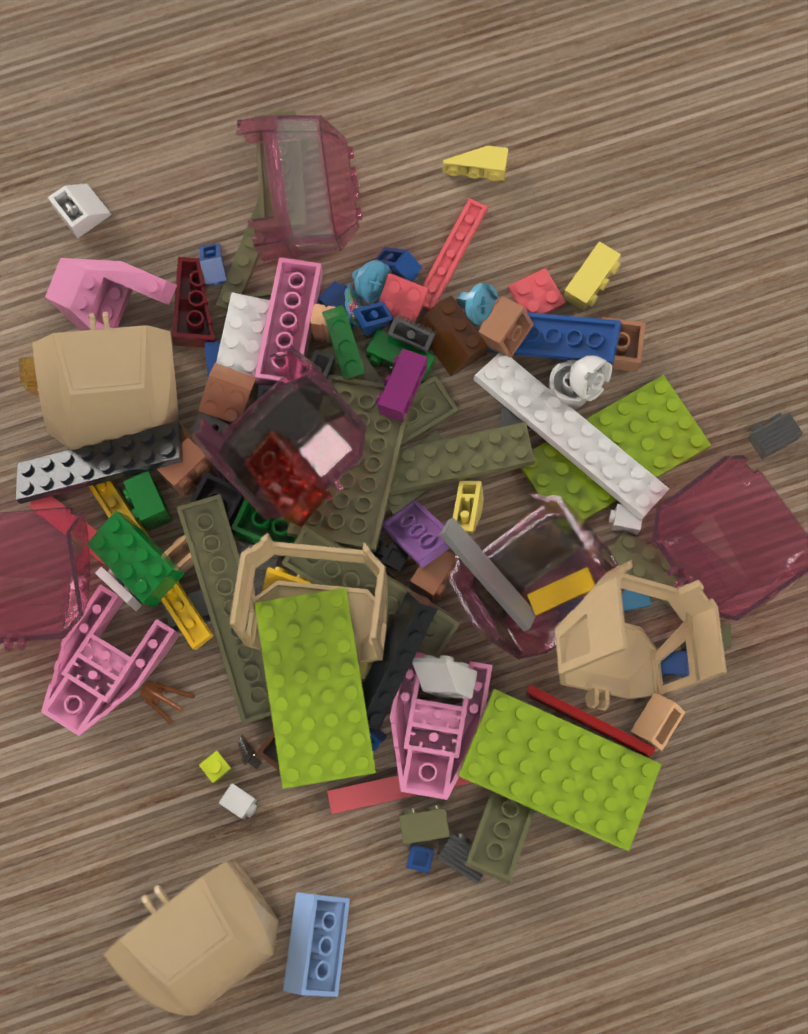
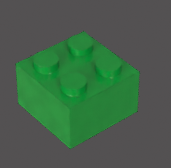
M149 471L124 481L126 489L123 492L127 501L134 508L132 513L136 521L145 526L149 532L173 521L159 487Z

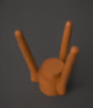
M151 680L147 681L140 692V696L145 698V703L151 706L169 724H172L173 721L154 702L158 703L161 700L180 712L183 711V708L163 696V690L195 698L194 694L164 685L159 681L156 683Z

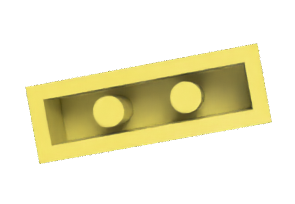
M599 241L565 289L564 300L584 312L588 306L592 307L598 298L596 295L600 289L603 291L608 285L610 274H615L619 269L621 254Z

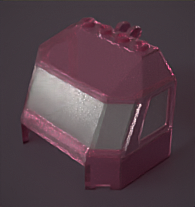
M266 115L237 120V127L240 128L236 130L237 136L244 135L248 145L264 142L274 216L248 220L249 228H254L256 235L252 237L254 248L263 262L279 260V257L289 259L342 251L360 228L359 220H363L361 207L357 208L356 200H360V192L358 187H356L359 186L356 167L351 166V159H354L353 146H349L347 139L322 115Z

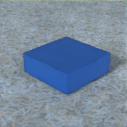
M412 844L406 868L429 873L434 850Z

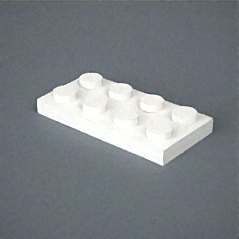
M231 293L216 361L217 364L255 377L270 300Z

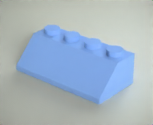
M296 892L283 991L299 995L338 997L350 898Z

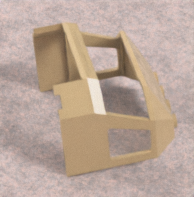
M267 533L260 539L261 541L241 553L230 625L245 646L262 651L255 602L345 588L277 580L255 597L253 582L255 569L272 556L282 555L365 563L377 577L375 597L368 589L346 587L358 663L383 660L388 621L387 574L383 564L373 555L365 543H363V550L272 542L269 533Z
M632 560L609 570L579 605L555 629L560 684L588 690L585 696L587 706L594 709L597 707L599 710L606 711L610 703L609 695L626 699L649 698L654 693L664 696L727 673L718 605L712 598L708 599L702 591L704 586L700 580L680 588H675L625 574L626 571L632 568ZM621 588L668 601L683 621L679 628L659 649L655 647L642 627L624 623ZM686 641L689 676L663 685L661 661Z

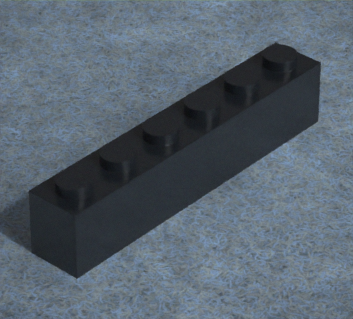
M407 591L385 637L383 660L373 662L362 684L370 728L380 729L438 610L425 596Z

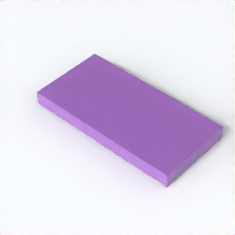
M416 499L383 522L382 529L421 568H424L450 549L447 543L440 537L444 525Z

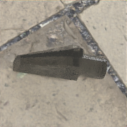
M242 735L237 743L244 765L249 763L257 770L262 762L254 756L256 751H254Z

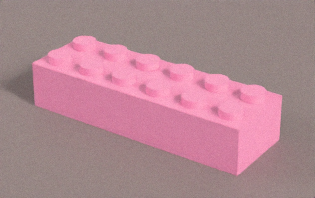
M279 257L255 373L257 386L268 385L300 388L299 385L304 375L312 334L310 323L313 305L318 303L323 277L321 263Z

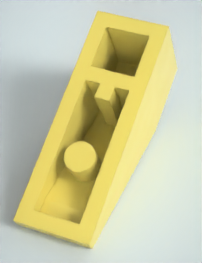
M459 481L453 518L467 534H474L482 514L484 496L481 481Z

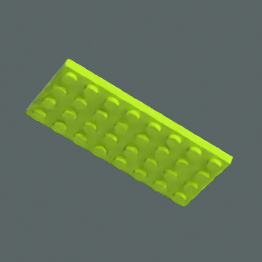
M664 375L586 419L656 478L661 477L711 447L710 442ZM548 442L532 450L535 465L521 467L522 472L550 516L559 525V530L562 534L618 502V500Z
M347 588L255 602L282 788L376 773Z
M493 689L457 776L620 849L629 851L662 764Z

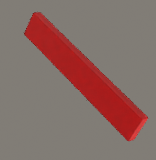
M531 684L525 693L527 697L647 758L652 756L655 751V747Z

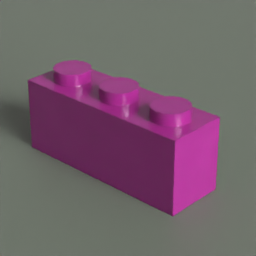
M402 349L400 356H396L392 366L394 369L391 374L387 375L384 383L386 387L383 393L380 392L378 394L376 405H378L379 414L404 422L428 365L426 356Z

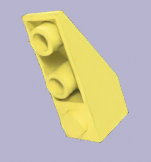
M485 146L443 160V173L451 176L463 175L473 179L487 178L491 181H504L508 148Z

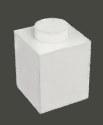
M617 504L615 510H611L609 516V523H612V531H625L629 534L638 535L641 530L642 520L622 504Z
M234 784L230 785L219 804L244 820L247 816L250 818L257 809V805H255L257 799Z

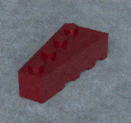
M178 257L177 287L175 289L172 327L173 346L205 348V343L214 342L215 336L200 259Z

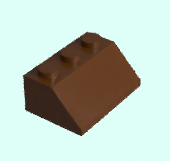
M452 295L433 306L419 321L421 325L428 326L433 331L436 330L437 333L430 348L451 377L484 357L487 353V344Z

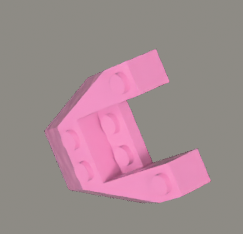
M60 258L45 297L80 331L91 330L89 313H94L96 317V329H105L102 318L103 312H108L110 328H118L133 290L169 305L177 285L122 261Z
M101 584L61 642V650L58 660L55 662L52 681L48 686L41 710L43 714L78 736L84 734L133 694L164 659L179 637V634L174 629L156 619L131 657L100 638L124 600Z
M417 652L414 658H423L424 653ZM470 661L469 668L477 671L472 699L464 698L463 706H456L418 699L420 682L413 663H411L393 700L390 714L401 792L444 800L448 799L459 778L457 775L486 707L493 665Z

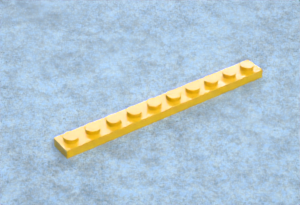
M113 480L89 486L108 518L115 511L129 516L147 534L141 523L136 521L132 509ZM177 582L161 601L191 648L197 650L214 636L180 583Z

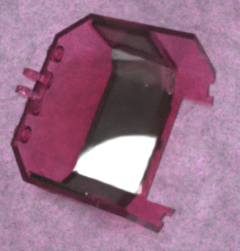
M293 346L285 349V354L278 356L276 353L270 355V358L285 375L224 431L219 434L202 416L199 422L202 427L199 431H195L192 436V440L212 464L264 518H296L299 514L304 513L315 499L320 498L322 495L328 501L331 500L333 497L327 488L333 485L336 490H342L343 487L338 481L363 456L366 424L317 366Z
M531 494L542 506L482 550L530 606L527 594L579 570L589 567L597 584L609 570L620 566L609 547L575 509L560 496L555 495L547 497ZM457 555L455 556L457 559L455 569L451 570L449 581L476 632L518 660L546 654L557 646L556 627L587 595L580 596L536 616L530 629L523 631Z

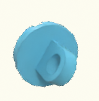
M372 260L356 269L352 273V278L358 297L366 302L377 303L389 273H392L390 267L381 261Z
M479 283L473 287L470 293L461 292L456 302L466 310V316L473 325L480 326L491 314L498 295L492 285Z

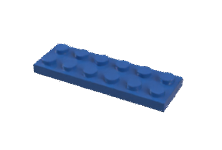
M527 312L534 325L514 355L577 361L586 356H598L614 365L622 326L621 321ZM487 345L488 352L497 353L491 350Z

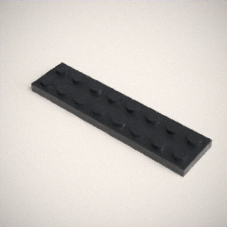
M175 421L132 435L103 441L102 443L17 463L16 500L23 504L183 462L182 425L179 421Z

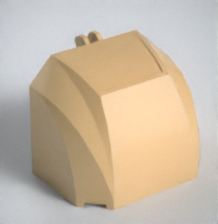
M103 312L102 315L105 329H96V317L94 313H89L91 330L52 333L33 342L37 386L47 433L60 441L67 449L75 450L179 421L170 331L148 325L110 328L108 312Z
M225 861L201 876L171 900H169L159 885L155 886V894L165 905L157 910L149 896L146 894L142 896V901L152 915L125 934L103 954L127 986L148 1005L183 1016L197 1015L274 955L279 919L240 863Z

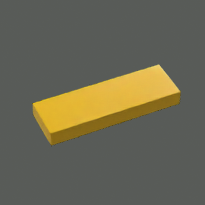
M586 567L531 592L527 596L534 614L538 616L589 593L596 585L590 568Z

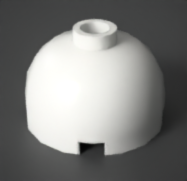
M598 356L581 358L573 363L570 368V386L572 390L585 400L592 401L604 391L602 388L604 381L609 382L611 378L612 365Z

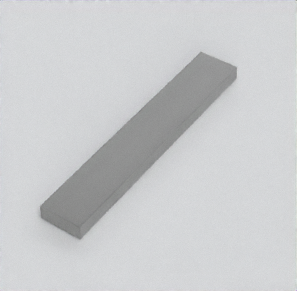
M454 518L449 519L442 529L440 537L523 631L529 630L536 617L531 606Z

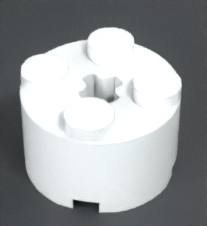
M567 360V362L559 363L553 368L549 378L548 389L561 402L567 403L571 408L577 410L587 400L579 397L572 390L571 386H568L570 383V368L577 360Z

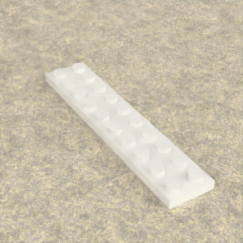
M499 352L474 376L473 380L523 422H526L531 429L640 520L668 492L669 488L567 403L561 402L559 398L552 394L550 389L511 357L509 358Z

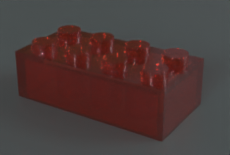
M274 430L267 435L244 463L282 518L297 526L302 527L331 494L291 439Z

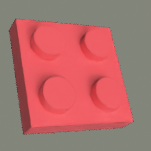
M546 268L508 286L514 301L523 306L526 312L550 314L566 305L563 296Z
M389 273L378 302L384 301L393 319L401 314V316L409 317V320L413 319V322L418 321L429 288Z

